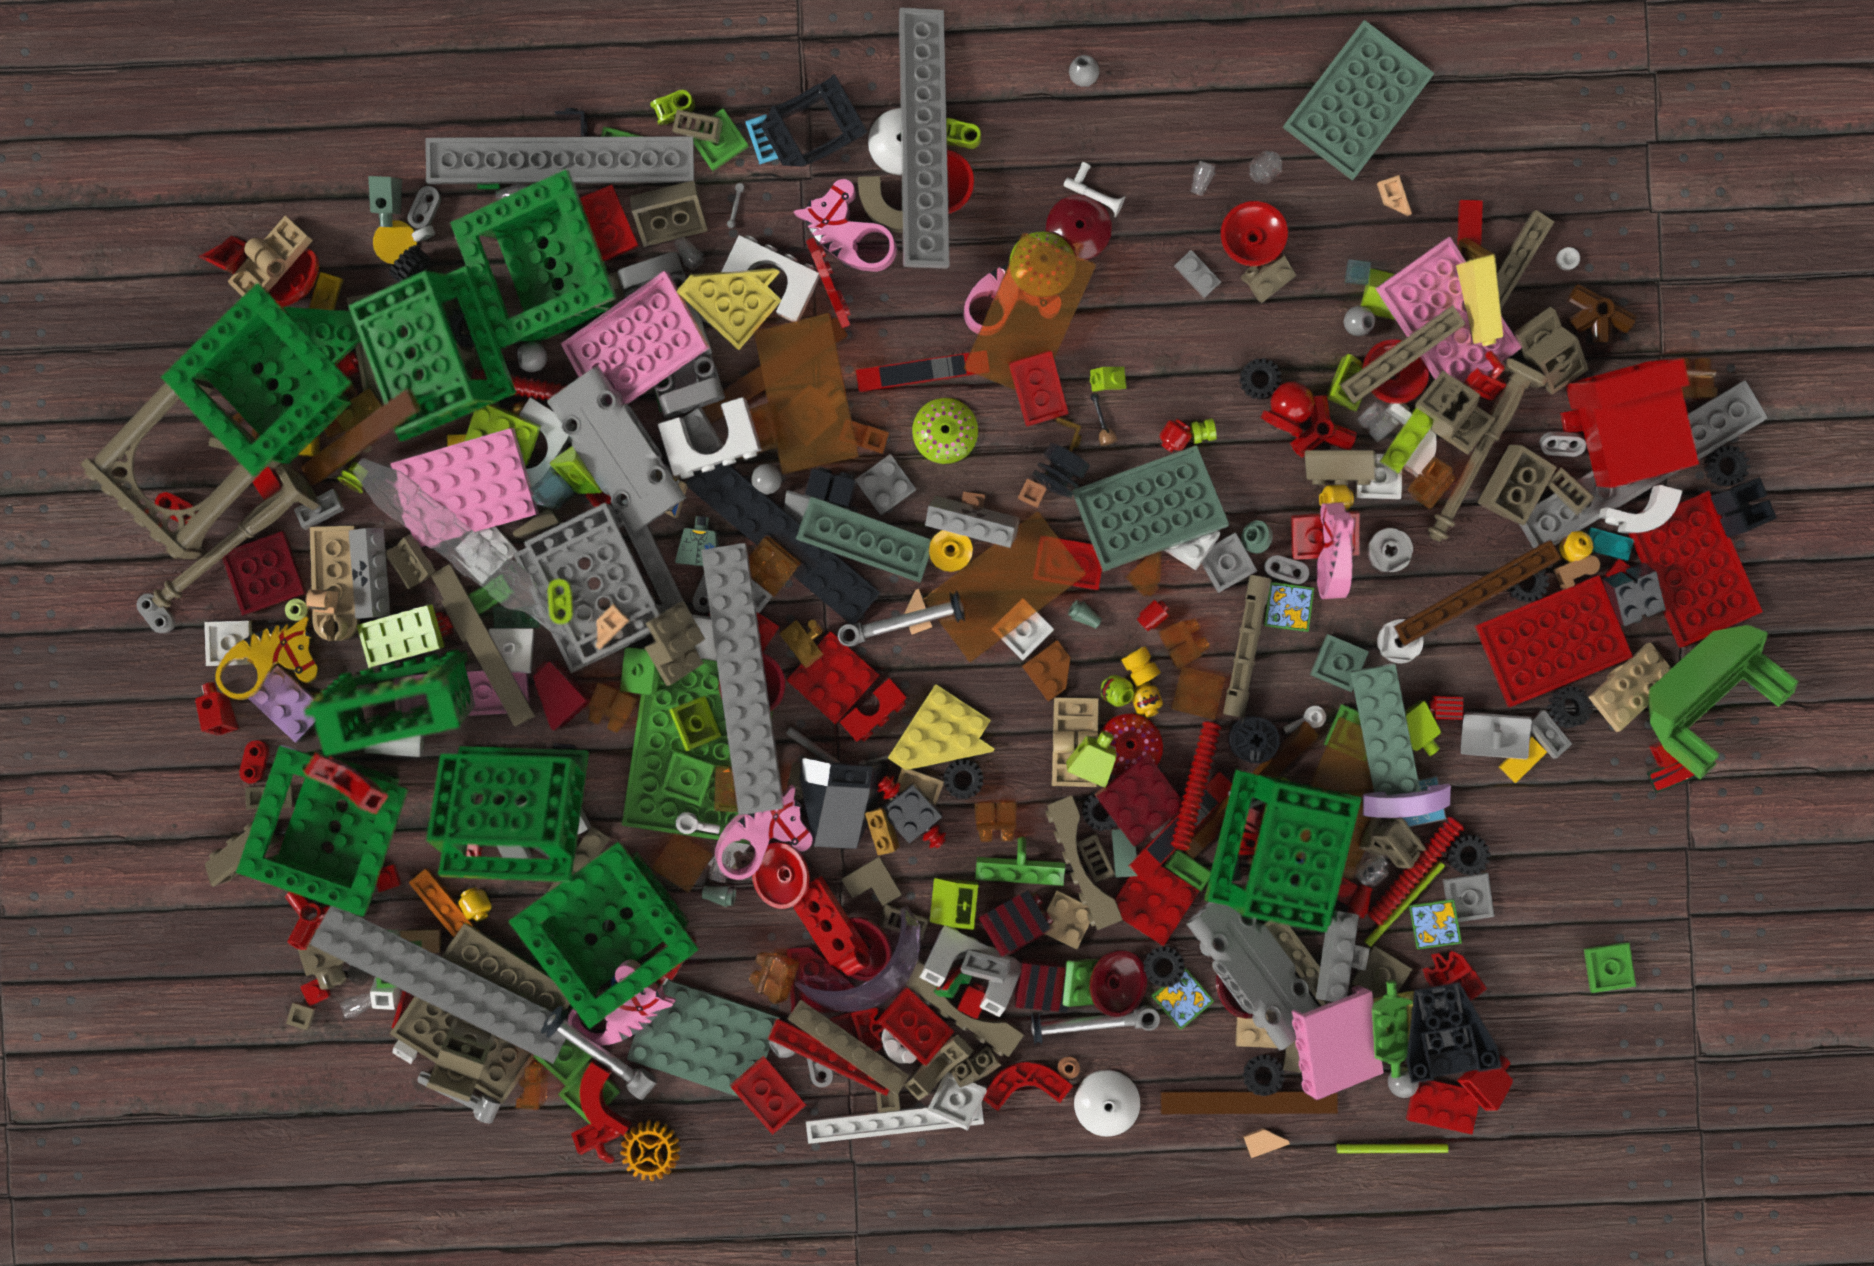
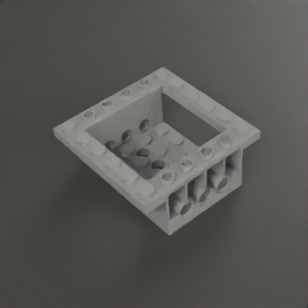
M628 498L623 500L622 502L624 504H627ZM606 503L524 542L526 548L513 554L571 673L651 635L652 633L646 623L677 603L684 601L648 526L646 525L639 531L634 532L621 511ZM625 526L662 602L661 605L655 604L619 530L620 527ZM583 557H588L591 561V566L587 570H583L579 566V561ZM593 577L599 578L601 582L597 590H592L589 587V581ZM556 579L566 580L572 588L573 617L566 624H556L549 616L548 586ZM562 586L558 587L557 593L562 595L564 588ZM606 597L611 602L610 607L615 604L630 621L599 650L597 648V619L606 611L599 607V601L601 598ZM560 609L558 614L560 617H564L566 612L564 609Z

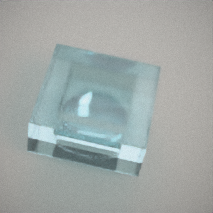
M1349 259L1347 261L1344 283L1368 285L1371 262Z

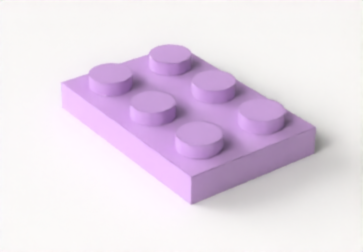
M277 665L268 675L259 692L253 697L248 698L295 743L299 742L315 725L314 717L306 718L304 708L310 703V700L315 698L280 665Z

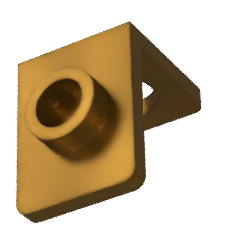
M1057 417L1056 423L1076 430L1069 447V451L1072 452L1073 447L1078 448L1082 436L1078 434L1081 426Z

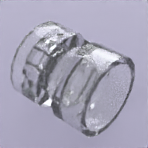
M1379 400L1374 402L1356 419L1364 428L1370 429L1369 434L1376 442L1383 439L1399 424L1392 414H1386V408Z

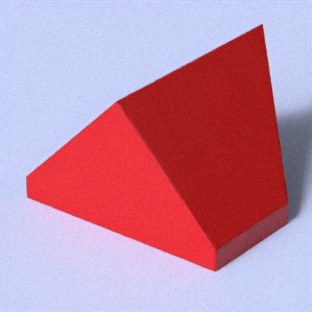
M231 235L222 244L198 257L235 274L247 256L245 253L246 242Z

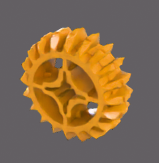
M648 1120L646 1127L642 1122H639L638 1129L632 1126L630 1129L631 1133H626L624 1136L626 1140L621 1143V1146L626 1149L621 1150L620 1154L627 1156L622 1160L623 1164L630 1163L627 1171L634 1169V1177L639 1173L642 1174L641 1180H645L646 1176L649 1175L650 1181H654L655 1174L659 1179H662L663 1172L669 1175L671 1172L670 1168H675L677 1165L675 1161L680 1158V1155L675 1152L680 1151L681 1147L674 1145L679 1141V1138H671L674 1130L667 1132V1124L660 1128V1121H656L655 1125L652 1126L651 1120ZM651 1134L658 1136L659 1138L656 1140H651L647 1136L644 1137L643 1135ZM635 1140L639 1142L638 1146L641 1149V1153L637 1158L634 1154ZM664 1143L668 1150L666 1161L663 1160V1155L660 1152V1148ZM657 1146L654 1152L647 1153L644 1156L647 1149H651ZM645 1161H650L654 1165L657 1164L658 1166H647L642 1163Z

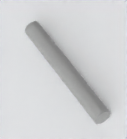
M790 727L787 731V735L819 758L827 762L841 763L793 727Z

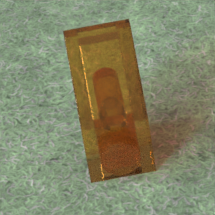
M1161 551L1148 555L1124 577L1142 597L1145 595L1150 597L1159 589L1157 584L1161 580Z

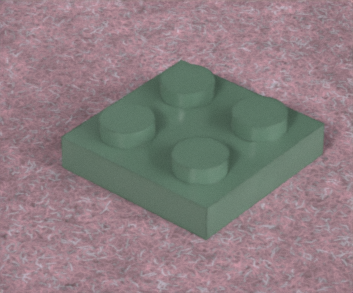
M1327 634L1310 675L1352 692L1353 683L1350 671L1362 669L1369 651Z

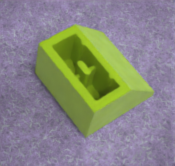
M934 878L930 922L955 928L974 929L978 882Z

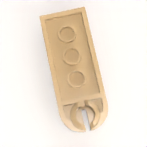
M356 526L310 527L312 589L339 592L336 614L314 612V609H312L313 627L321 638L328 641H343L351 638L357 631V625H359V619L355 618L349 530H356ZM335 621L338 623L337 634L335 632Z

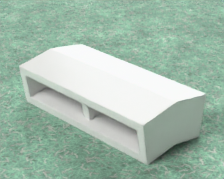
M424 735L365 747V753L420 757L423 755Z

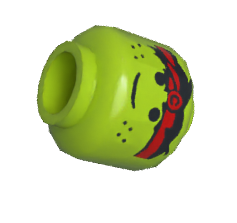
M1111 675L1102 682L1101 696L1105 701L1114 706H1124L1130 703L1134 696L1133 685L1130 681L1119 675Z

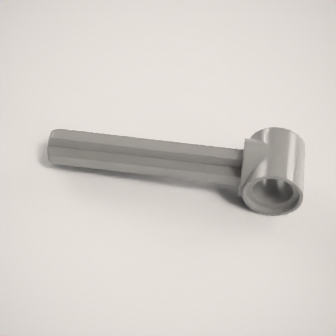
M423 1070L418 1076V1083L427 1086L431 1073ZM439 1092L474 1109V1117L488 1124L493 1122L501 1103L486 1094L481 1097L472 1094L470 1101L467 1102Z

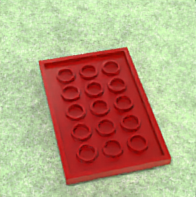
M1705 491L1678 503L1672 516L1659 527L1645 532L1628 533L1630 538L1633 539V545L1641 563L1647 564L1657 573L1665 606L1663 613L1679 648L1707 637L1712 631L1728 628L1763 612L1731 538L1726 536L1720 521L1721 516L1717 514L1710 491Z
M1600 575L1474 625L1507 707L1515 706L1633 657Z

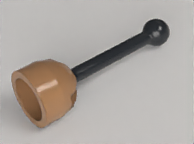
M1093 393L1090 398L1095 404L1102 430L1099 433L1100 445L1113 444L1118 441L1116 434L1112 429L1106 427L1098 402L1099 395Z

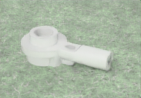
M1319 706L1307 708L1303 718L1283 727L1286 735L1294 732L1304 721L1313 728L1322 726L1326 721L1325 711Z
M690 812L681 813L676 820V827L683 834H690L695 830L719 834L720 825L698 821L697 817Z

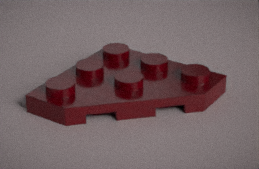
M810 946L787 948L791 1013L800 1000L819 1013L858 1010L857 988L845 976L831 966Z

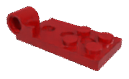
M820 876L809 884L806 895L793 908L829 964L837 971L841 969L846 975L852 976L870 965V956L868 954L870 950L823 877ZM813 901L819 904L820 910L814 908ZM825 920L831 923L832 929L825 925ZM837 938L843 941L844 948L837 944Z

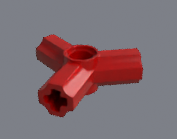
M1327 395L1315 396L1313 413L1310 416L1311 427L1290 443L1292 449L1303 458L1305 451H1312L1324 441L1350 451L1355 442L1357 432L1333 424L1330 418ZM1318 425L1326 427V435H1321L1317 431Z
M288 891L285 898L300 918L287 942L294 948L306 950L328 912L330 905H317L310 898ZM310 914H317L315 918L307 919Z

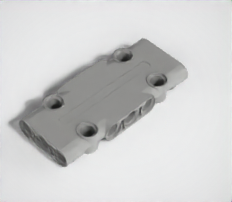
M670 252L619 270L617 275L625 298L663 271L669 272L675 284L684 283L686 277L678 253ZM685 301L710 347L700 314ZM711 347L666 377L665 379H669L666 387L660 388L659 383L654 386L665 418L674 417L725 398L717 368L711 355ZM703 365H711L709 372H700Z
M599 366L586 372L547 401L560 420L563 432L572 438L573 448L605 494L610 495L612 505L621 511L634 532L639 531L686 498L673 479L671 468L661 461V452L633 410L627 404H623L621 393L613 389ZM608 394L613 399L611 406L608 405L606 402V396ZM573 419H575L578 424L576 430H574L571 426V422ZM657 469L663 473L662 480L656 477ZM622 493L628 498L627 504L621 501Z
M1208 902L1186 923L1196 938L1200 940L1201 952L1205 956L1213 957L1215 961L1212 965L1215 972L1240 1006L1246 1012L1253 1014L1254 1024L1258 1028L1266 1029L1268 1036L1279 1050L1288 1047L1296 1040L1295 1030L1292 1025V1010L1303 1014L1319 1008L1309 994L1307 982L1297 978L1294 964L1266 926L1256 922L1257 918L1243 916L1227 905Z

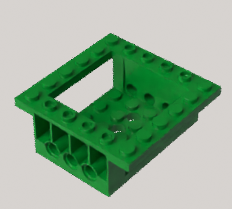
M565 169L450 222L465 264L471 268L500 349L518 341L542 342L599 317L614 307L612 300L617 297L569 170ZM479 236L498 240L523 307V313L509 318ZM543 237L548 239V246L545 249H542L540 246V241ZM551 258L556 260V266L553 270H550L548 267V261ZM559 278L564 282V287L560 291L555 286Z
M469 266L462 267L447 275L424 271L349 305L384 403H388L405 389H412L421 410L394 428L399 442H404L516 394ZM456 297L458 298L487 380L468 378L441 304ZM404 325H406L409 330V333L405 338H403L401 335V328ZM411 347H414L417 352L414 359L409 357V349ZM420 368L424 371V378L421 381L416 375Z
M256 283L161 376L165 383L250 475L254 477L271 461L291 463L352 403L342 393L352 382L259 283ZM261 362L264 369L261 374L257 375L254 367L257 363ZM276 378L279 386L276 390L272 391L269 388V383L272 379ZM194 380L210 382L261 437L252 444ZM287 395H292L294 399L290 407L284 404V399Z
M459 649L447 651L446 655L439 657L438 654H431L425 656V659L420 661L412 658L403 661L401 665L395 666V663H388L382 665V669L374 670L373 667L360 670L359 674L352 675V672H346L338 675L339 678L334 679L333 683L328 684L327 688L321 690L322 693L317 694L316 698L310 700V703L304 708L306 718L314 717L324 756L460 727L476 706L465 663L469 659L467 651L460 652ZM428 671V674L419 681H415V678L402 680L401 684L393 686L392 683H385L379 685L377 690L370 691L369 687L357 690V686ZM425 692L427 694L430 707L423 708V705L411 707L410 711L407 712L395 710L389 712L388 716L380 717L379 714L367 717L365 720L362 709L363 705Z
M280 745L236 873L363 917L366 915L409 788L398 785L400 779L398 777L334 755H326L325 757L327 758L331 756L361 772L388 794L378 812L374 814L359 808L348 796L336 788L308 777L304 773L314 755L318 753L324 756L323 751L312 750L302 752L285 745ZM293 774L304 777L305 779L279 854L266 858L265 856ZM341 799L348 803V809L345 812L338 809V802ZM333 820L341 824V829L338 833L331 830ZM326 841H330L334 845L332 853L325 852L323 845Z
M459 746L458 754H440L426 838L428 843L441 852L438 875L440 877L571 882L589 758L588 751ZM482 794L484 797L482 803L474 805L475 797ZM504 795L506 798L505 802L500 806L495 805L496 798ZM522 796H527V803L524 806H517L518 799ZM468 845L539 847L550 859L466 856Z
M1236 770L1204 900L1227 905L1243 916L1327 932L1328 926L1331 925L1362 797ZM1252 797L1266 802L1267 806L1246 886L1231 882ZM1308 829L1310 836L1306 841H1302L1300 835L1303 830ZM1303 851L1305 855L1304 860L1296 863V854ZM1298 873L1299 881L1295 885H1291L1290 877Z
M620 841L572 874L571 882H561L508 921L589 1029L699 950V947L686 931L689 923L687 917L640 854L636 851L630 856ZM624 907L631 908L633 916L631 918L623 917L621 909ZM612 920L615 923V929L612 931L605 930L603 922ZM594 933L597 936V942L594 944L588 943L585 939L586 934ZM664 941L667 947L601 995L595 996L599 987L613 978L617 968L624 961L630 959L636 961Z

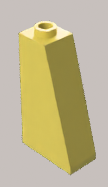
M1494 255L1456 265L1474 344L1482 342L1483 346L1495 344V339L1503 337Z

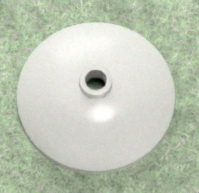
M901 108L882 114L872 125L868 137L869 151L875 163L884 171L894 175H902L901 142L897 140V137L901 135Z
M1099 1070L1088 1075L1079 1084L1074 1097V1108L1078 1120L1088 1131L1099 1136H1115L1128 1130L1137 1119L1140 1110V1097L1136 1086L1126 1075L1115 1070ZM1105 1104H1112V1108L1106 1110L1104 1108Z

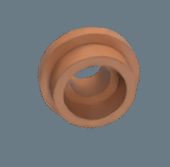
M1064 1057L1058 1063V1072L1063 1078L1072 1079L1080 1071L1079 1062L1074 1057ZM1066 1065H1072L1073 1070L1070 1072L1066 1071Z

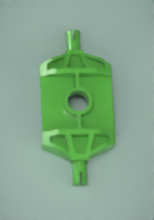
M1388 980L1386 981L1387 994L1384 995V998L1373 1003L1372 1007L1374 1057L1391 1064V1077L1399 1078L1401 1077L1400 1064L1407 1058L1408 1050L1407 1005L1413 1004V1000L1398 996L1396 994V981Z

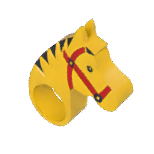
M304 617L296 624L278 625L254 633L233 646L223 657L216 670L215 677L219 689L233 699L244 700L251 698L259 692L275 664H281L289 670H295L298 679L304 683L314 681L318 675V667L309 653L310 639L312 637L306 631L308 617ZM247 659L257 669L258 679L255 686L250 691L242 694L228 691L222 681L224 669L234 661Z

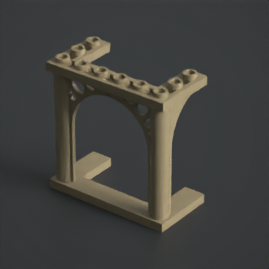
M195 379L194 381L253 444L256 439L209 395L214 389L205 381ZM165 383L94 459L86 458L80 465L86 470L84 473L91 480H97L102 485L101 489L103 492L111 497L113 495L118 500L117 505L126 512L130 511L135 516L133 520L138 525L150 530V536L155 541L162 542L167 547L166 551L172 557L199 560L207 553L201 545L210 527L256 477L251 476L239 464L205 501L184 510H170L160 507L143 494L134 474V457L137 447L144 436L180 399ZM126 454L128 458L126 463L118 461L119 459H123ZM271 461L267 466L277 468L282 463ZM289 463V464H286V465L289 466V467H291L293 464H292V463ZM118 467L126 468L127 476ZM126 482L131 484L130 490H127V486H123ZM142 499L145 500V504H144V505H143L142 503H140V501H141ZM158 512H161L163 514L162 522L160 517H156V514ZM188 514L191 518L186 520L188 523L185 525L184 516ZM172 515H175L179 522L178 528L175 531H171L168 527V520Z

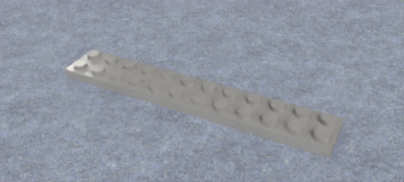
M900 8L903 267L948 268L949 232L944 10Z
M693 137L426 138L427 184H535L565 169L570 171L574 183H685L694 181Z
M1746 380L1688 413L1698 460L1768 419ZM1592 470L1576 480L1594 496V500L1578 516L1553 493L1538 502L1525 526H1520L1533 548L1550 539L1556 545L1563 541L1571 532L1579 531L1600 519L1601 509H1616L1680 470L1614 488L1596 487ZM1572 485L1565 486L1561 491L1564 493ZM1575 489L1568 497L1571 499L1578 491ZM1581 496L1575 504L1578 505L1584 498Z
M746 543L701 550L739 815L784 809Z
M330 906L310 942V945L550 1063H554L566 1039L557 1031L548 1038L546 1037V1032L541 1033L545 1021L552 1013L551 1011L348 911Z

